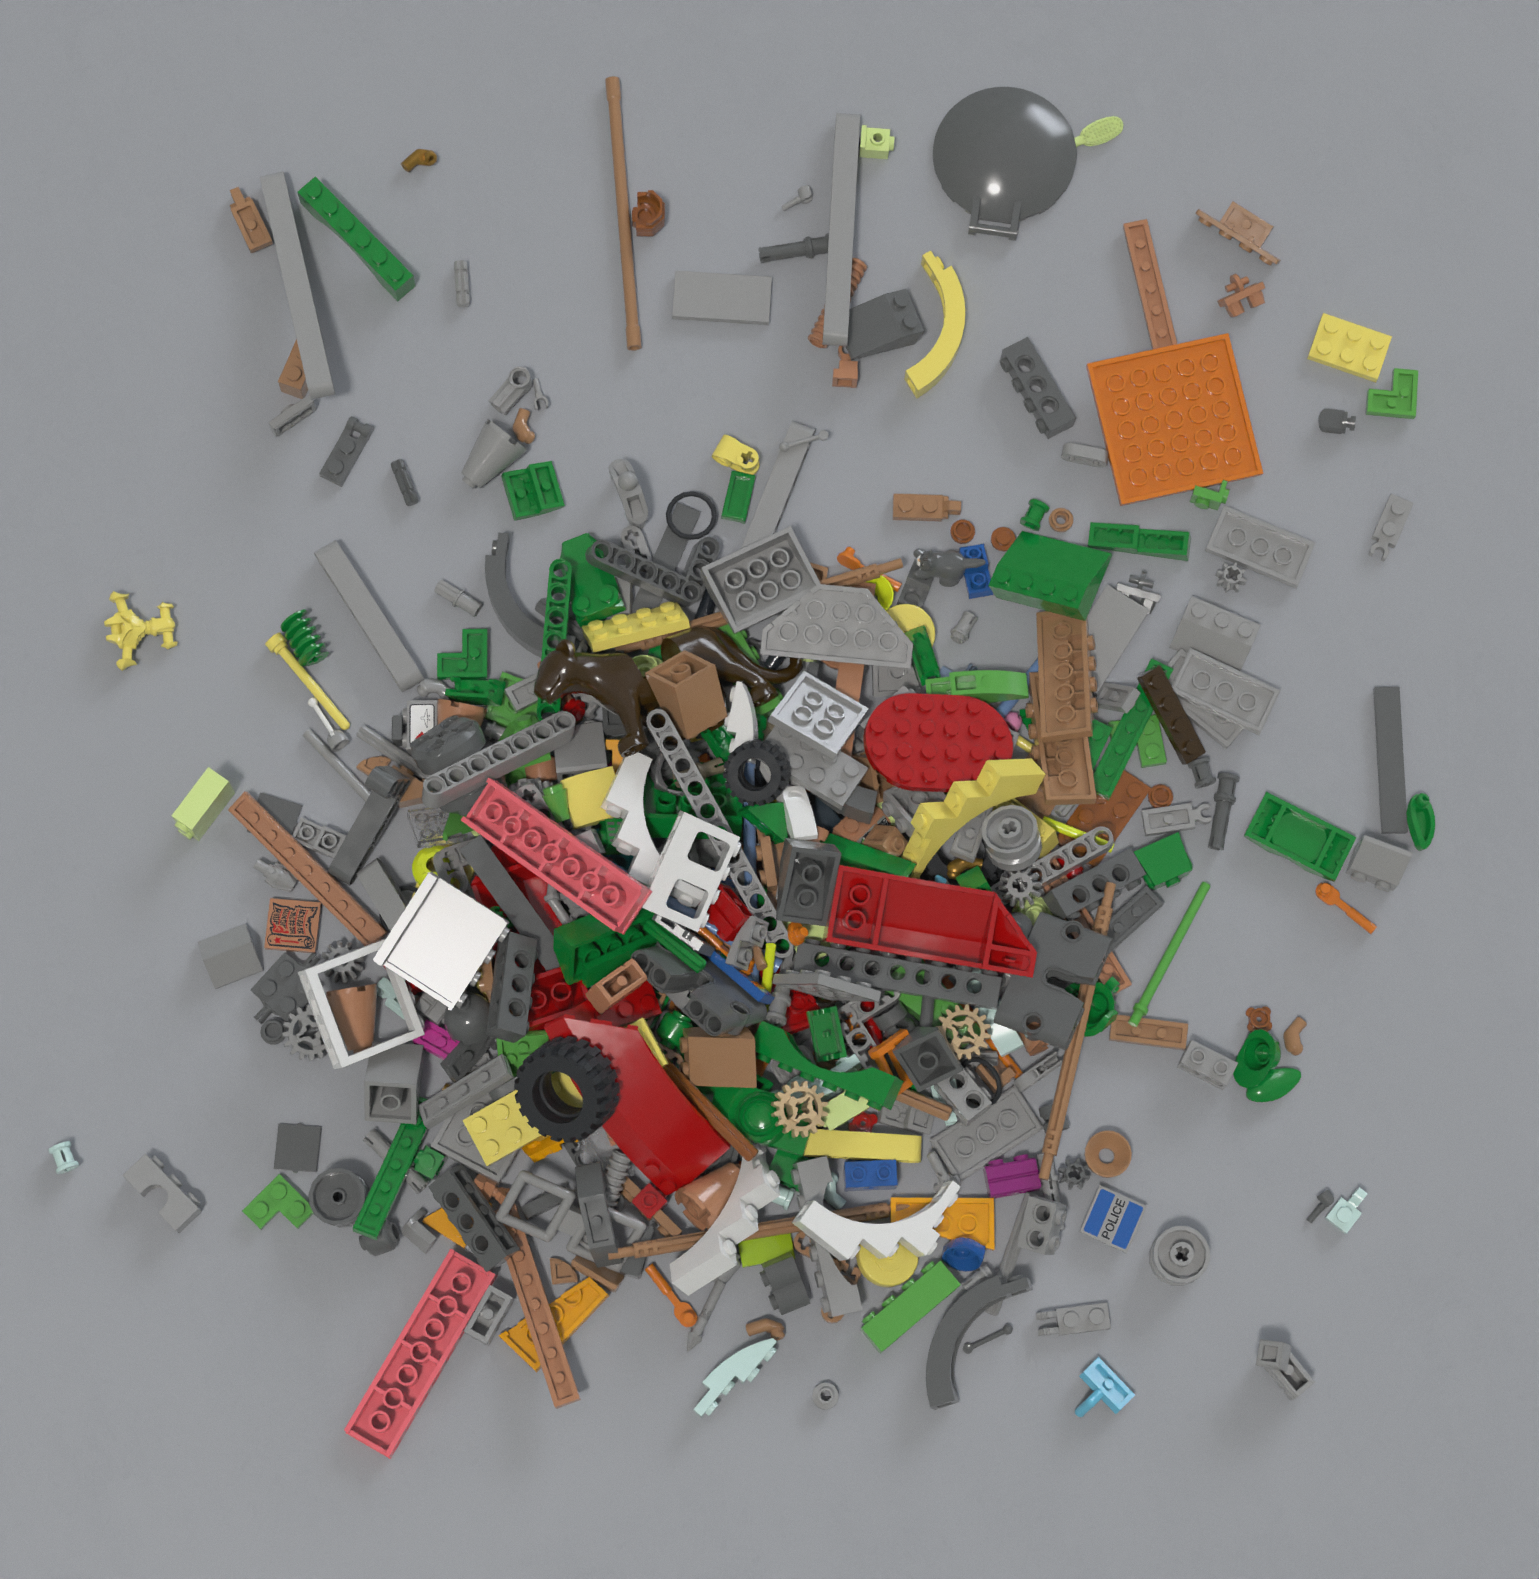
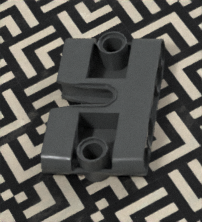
M1040 912L1028 938L1030 944L1037 951L1033 978L1012 974L995 1013L994 1023L1020 1032L1031 1041L1040 1040L1066 1051L1085 1009L1082 1008L1084 1002L1066 990L1049 984L1047 980L1051 977H1058L1068 982L1095 986L1111 950L1113 938L1084 928L1078 921H1066ZM1071 932H1077L1079 937L1069 939L1067 935ZM1031 1022L1040 1024V1027L1036 1030L1027 1028Z
M658 941L655 946L634 951L631 959L633 958L647 975V981L660 993H679L691 990V998L681 1011L711 1036L725 1033L739 1035L744 1027L760 1023L766 1019L767 1009L764 1003L758 1002L702 953L699 956L707 964L704 970L699 973L693 971Z

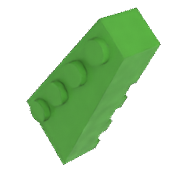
M899 967L891 974V977L894 980H901L905 976V969ZM924 971L920 972L916 978L917 982L923 985ZM885 990L883 995H888L892 998L894 997V992ZM901 993L899 1001H901L906 1011L920 1022L922 997ZM935 999L932 1027L942 1026L943 1023L940 1022L939 1017L947 1018V1009L953 1013L955 1012V1005H958L960 1010H964L959 1003ZM958 1016L953 1020L955 1022L964 1021L967 1016ZM975 1023L973 1031L980 1037L981 1030ZM964 1027V1029L956 1028L959 1033L958 1038L962 1039L963 1036L972 1038L967 1031L968 1027ZM946 1029V1038L951 1044L954 1038L953 1032ZM971 1043L963 1044L959 1049L964 1050Z

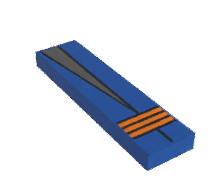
M715 949L710 957L706 956L758 1002L771 1004L775 997L750 975H746L739 969L726 964L727 956L720 950Z

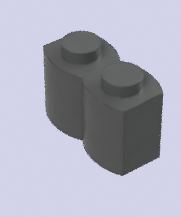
M790 1252L761 1264L763 1271L759 1272L764 1286H770L772 1295H769L768 1298L773 1310L778 1309L780 1314L784 1315L811 1304L795 1260Z

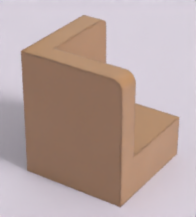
M999 1059L998 1065L993 1066L1000 1076L1002 1088L1016 1076L1014 1071L1010 1067L1006 1068ZM978 1065L975 1072L995 1094L997 1086L993 1074L986 1066Z

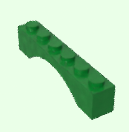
M316 176L297 191L300 204L316 220L327 226L350 247L397 302L416 287L414 275Z
M764 1021L760 1023L754 1037L757 1059L770 1064L771 1060L779 1063L778 1068L792 1073L793 1069L801 1072L799 1077L813 1083L815 1078L823 1081L822 1086L836 1092L837 1088L845 1091L844 1096L857 1102L860 1097L868 1100L866 1105L878 1111H881L882 1107L889 1110L892 1109L904 1082L874 1067L847 1073L820 1068L803 1054L792 1034Z

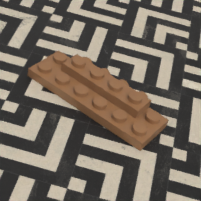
M1048 611L1037 612L1042 742L1093 736V713H1098L1097 699L1093 698L1092 692H1097L1096 678L1092 677L1091 671H1096V661L1090 652L1095 650V641L1093 635L1089 636L1087 619L1083 621Z
M1029 672L1031 699L1030 703H1026L1025 712L1026 718H1031L1032 724L1028 726L1029 739H1034L1035 743L1031 747V758L1037 760V765L1046 774L1040 784V788L1043 789L1045 805L1095 804L1097 798L1088 737L1042 742L1039 672Z

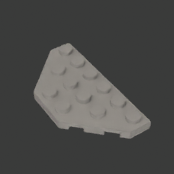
M817 584L774 621L763 628L760 655L911 669L913 643L868 589Z

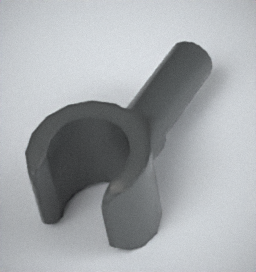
M1326 1190L1317 1197L1321 1205L1307 1218V1221L1311 1224L1324 1209L1334 1202V1197L1329 1190Z

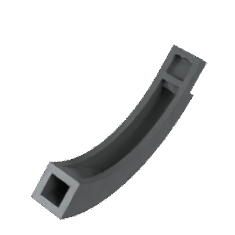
M498 532V539L493 540L492 555H485V578L493 610L509 635L523 648L541 658L544 628L533 622L522 612L510 593L506 581L509 535L508 533ZM567 635V640H570L574 645V649H576V637ZM553 640L549 642L548 646L554 649L559 641Z
M999 1275L987 1279L962 1295L945 1314L932 1339L926 1364V1388L930 1408L937 1410L959 1402L955 1387V1362L965 1333L975 1319L989 1307L1007 1298L1032 1291L1031 1281L1027 1277L1022 1278V1275L1013 1276L1007 1279L1008 1283L1004 1284L1002 1277Z

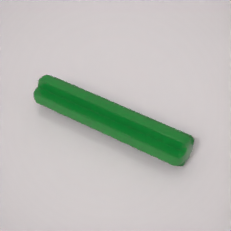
M652 918L645 922L643 930L696 973L704 970L707 962Z

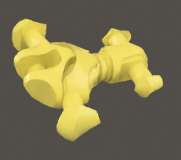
M115 591L110 594L109 600L116 603L118 612L113 617L105 620L104 626L111 627L112 634L106 636V641L116 644L119 649H123L122 659L116 662L120 670L123 671L127 667L137 665L132 660V651L137 649V645L146 634H151L154 637L163 634V644L161 647L167 650L177 646L178 642L173 641L175 622L170 615V609L174 608L173 604L162 602L157 606L160 609L161 618L155 619V617H152L151 620H146L145 622L136 616L132 609L128 610L125 600L129 598V594H120Z

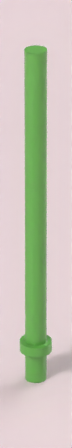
M1201 882L1138 1003L1134 1004V1012L1128 1021L1131 1026L1137 1027L1142 1017L1147 1015L1149 1011L1147 1007L1211 887L1208 883Z

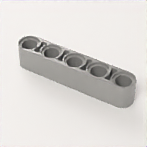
M376 858L360 870L357 876L391 931L409 903L386 866L380 859Z

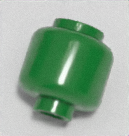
M675 1009L673 1013H665L656 1029L657 1035L662 1038L660 1043L672 1050L675 1046L680 1047L679 1039L683 1037V1028L694 1027L691 1023L692 1020L686 1014Z

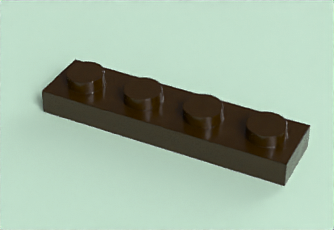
M1161 665L1154 666L1138 676L1137 680L1181 764L1186 765L1206 753Z

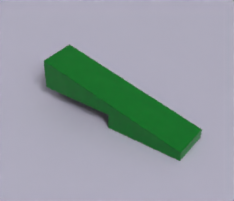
M1090 523L1089 548L1189 561L1191 544L1189 532L1140 529L1139 525Z

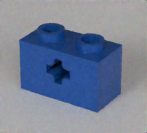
M896 1160L844 1162V1192L896 1189L898 1186Z

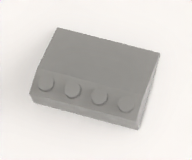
M791 526L701 567L700 577L710 597L734 634L787 610L814 586L821 584Z

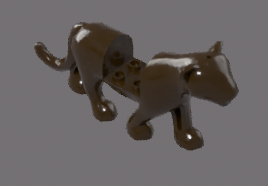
M694 627L666 637L661 643L663 662L685 650L715 664L725 708L726 694L721 680L733 683L739 681L750 688L749 693L754 708L772 701L779 695L772 684L789 682L801 672L803 667L801 658L789 657V666L783 670H771L762 667L749 659L726 633L713 627ZM562 639L556 646V649L550 652L540 663L534 684V694L538 698L546 700L549 704L569 694L583 693L591 695L608 710L617 714L623 723L626 736L618 742V751L622 758L634 755L649 746V740L645 735L643 726L647 727L648 714L660 707L646 676L643 678L633 659L623 653L599 655L575 652L573 643L570 640ZM654 715L650 722L653 727L662 728L666 721L662 715ZM725 718L719 721L717 725L705 729L702 733H707L708 729L712 732L724 725ZM668 737L663 741V744H678L677 740L673 737Z

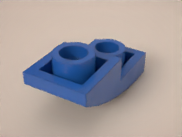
M984 544L959 548V552L963 554L964 558L983 559L986 562L983 566L967 568L965 570L964 579L969 599L993 595L988 586L991 578Z

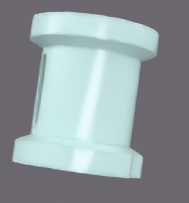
M70 1141L56 1144L48 1149L49 1154H53L57 1165V1174L69 1172L79 1166L70 1150ZM62 1153L65 1157L66 1162H64L63 1157L61 1155Z
M779 1185L780 1196L771 1202L783 1206V1209L787 1211L795 1189H787Z

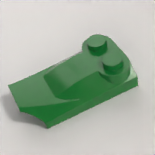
M589 533L564 541L560 559L567 560L572 568L570 601L572 611L580 628L588 625L591 621L602 620L626 610L616 576L592 566L586 560L585 553L587 548L597 541ZM595 548L594 551L596 556L599 558H603V551L599 548ZM561 569L562 575L565 576L567 572Z

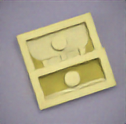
M613 766L585 772L560 781L563 789L566 788L568 810L573 829L597 825L605 819L615 818L608 815L606 810L600 808L615 776Z

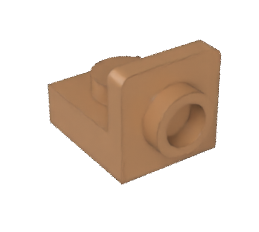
M875 825L862 844L900 857L908 842L896 826Z

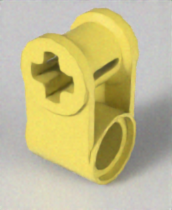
M729 435L722 436L711 456L719 464L737 472L754 475L760 467L757 451Z

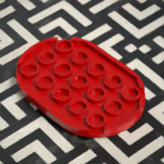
M905 693L892 696L879 704L866 723L863 735L865 754L872 768L884 776L888 783L909 791L949 792L953 782L976 781L987 760L1011 759L1013 753L1011 732L1003 717L986 702L963 695Z

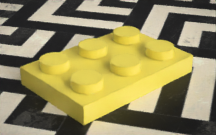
M1323 313L1307 359L1376 383L1392 336Z

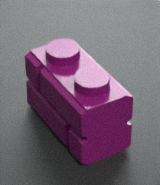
M1028 1154L1013 1157L1014 1161L1004 1163L1003 1159L989 1161V1166L983 1169L988 1198L996 1199L1039 1191L1041 1189V1181L1038 1178L1036 1158H1029Z

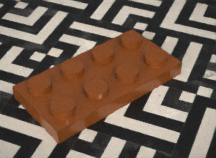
M1124 770L1109 800L1096 794L1095 804H1079L1066 825L1086 833L1100 826L1106 827L1112 832L1115 842L1151 788ZM1059 833L1057 836L1059 843L1057 845L1062 847L1075 839ZM1099 834L1097 836L1109 841V837L1106 834ZM1078 846L1073 850V855L1077 858H1082L1087 853V849L1083 846ZM1107 852L1086 864L1091 868L1098 866Z

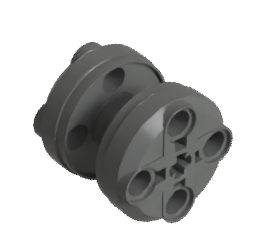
M454 715L446 718L439 725L411 742L410 748L417 767L423 774L432 775L479 752L485 744V738L476 720ZM505 775L495 779L505 787H508ZM487 784L439 808L444 812L465 816L469 813Z

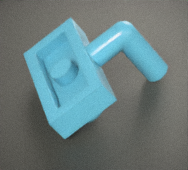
M1098 1357L1079 1375L1094 1392L1075 1409V1414L1078 1417H1083L1101 1399L1117 1414L1135 1394Z

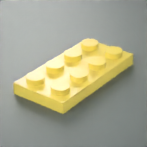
M665 602L660 607L652 609L641 608L633 614H618L609 620L591 621L588 625L582 626L583 636L594 653L688 629L690 625L688 617L677 602Z

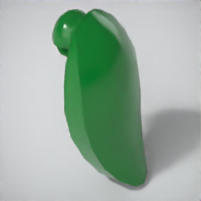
M1425 793L1415 794L1410 799L1406 812L1408 828L1418 851L1429 847L1435 832L1434 811L1429 802L1430 799Z
M1280 1068L1268 1071L1259 1085L1254 1088H1247L1246 1097L1250 1101L1260 1103L1280 1099L1297 1085L1301 1078V1072L1293 1068Z

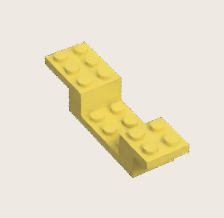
M641 1018L630 1024L638 1026L639 1033L661 1066L668 1065L669 1063L645 1019ZM557 1071L551 1074L552 1085L559 1098L568 1105L582 1108L583 1098L571 1078ZM518 1090L509 1093L463 1120L486 1166L496 1163L533 1141H542L549 1137V1135L544 1137L539 1134V1130L536 1127L532 1128L527 1123L529 1121L527 1117L522 1116L520 1113V1103H516L515 1094Z

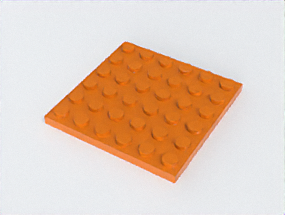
M1229 333L1087 363L1086 369L1120 506L1193 491L1195 485L1207 488L1220 485L1222 480L1229 483L1263 474Z

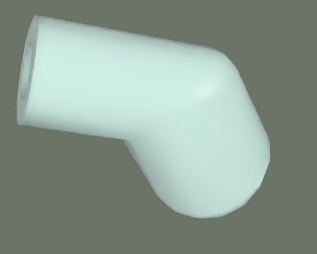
M831 1172L833 1182L827 1184L823 1199L836 1210H840L847 1201L836 1193L838 1176Z

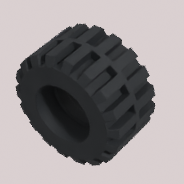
M749 740L729 754L728 760L724 764L725 772H723V778H726L727 781L725 783L726 789L730 788L732 791L730 795L733 798L735 796L739 798L738 802L742 804L746 802L748 806L758 804L762 806L775 800L789 784L788 779L791 776V772H789L791 766L790 762H787L785 759L787 755L779 750L780 747L777 744L772 745L770 744L771 741ZM757 758L768 765L771 778L767 785L756 787L746 780L743 768L747 760Z

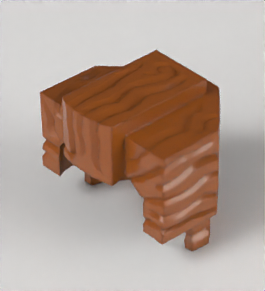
M653 190L637 192V207H633L632 226L636 228V236L653 237L665 226V203Z

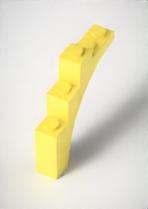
M1032 758L987 760L976 781L953 782L944 802L920 803L911 821L915 830L901 858L917 864L911 877L919 878L939 848L971 819L1004 801L1036 794L1046 775Z

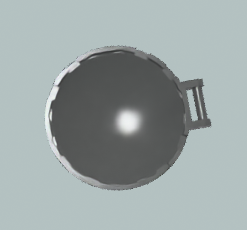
M993 87L977 91L965 97L945 115L934 139L933 165L935 174H937L946 195L953 202L964 208L965 212L971 214L968 234L975 235L980 233L1009 237V240L1016 241L1019 221H1023L1037 213L1041 214L1049 209L1068 188L1076 165V144L1067 120L1048 100L1036 93L1021 88ZM984 220L991 222L1011 224V227L1008 228L994 225L979 224L977 223V221Z

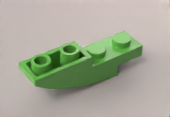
M999 670L950 672V677L925 679L927 694L970 696L986 703L1029 698L1027 675L1021 672Z

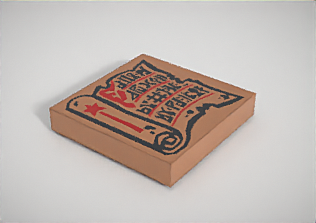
M270 898L264 948L266 950L316 954L321 902Z

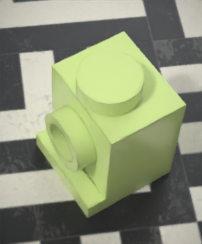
M862 125L859 157L888 159L889 151L894 150L895 137L890 136V129L867 128V125Z

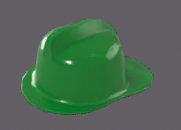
M1262 1029L1254 1030L1246 1038L1235 1059V1062L1238 1064L1233 1076L1239 1086L1254 1088L1263 1081L1268 1071L1274 1069L1280 1062L1281 1050L1279 1042L1274 1040L1269 1032Z

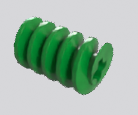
M306 609L288 616L280 626L282 632H285L286 640L290 641V647L295 649L294 655L299 658L298 662L301 666L317 664L329 654V652L321 653V650L325 648L324 643L316 644L321 639V636H312L316 631V627H307L312 622V619L302 618L307 614Z

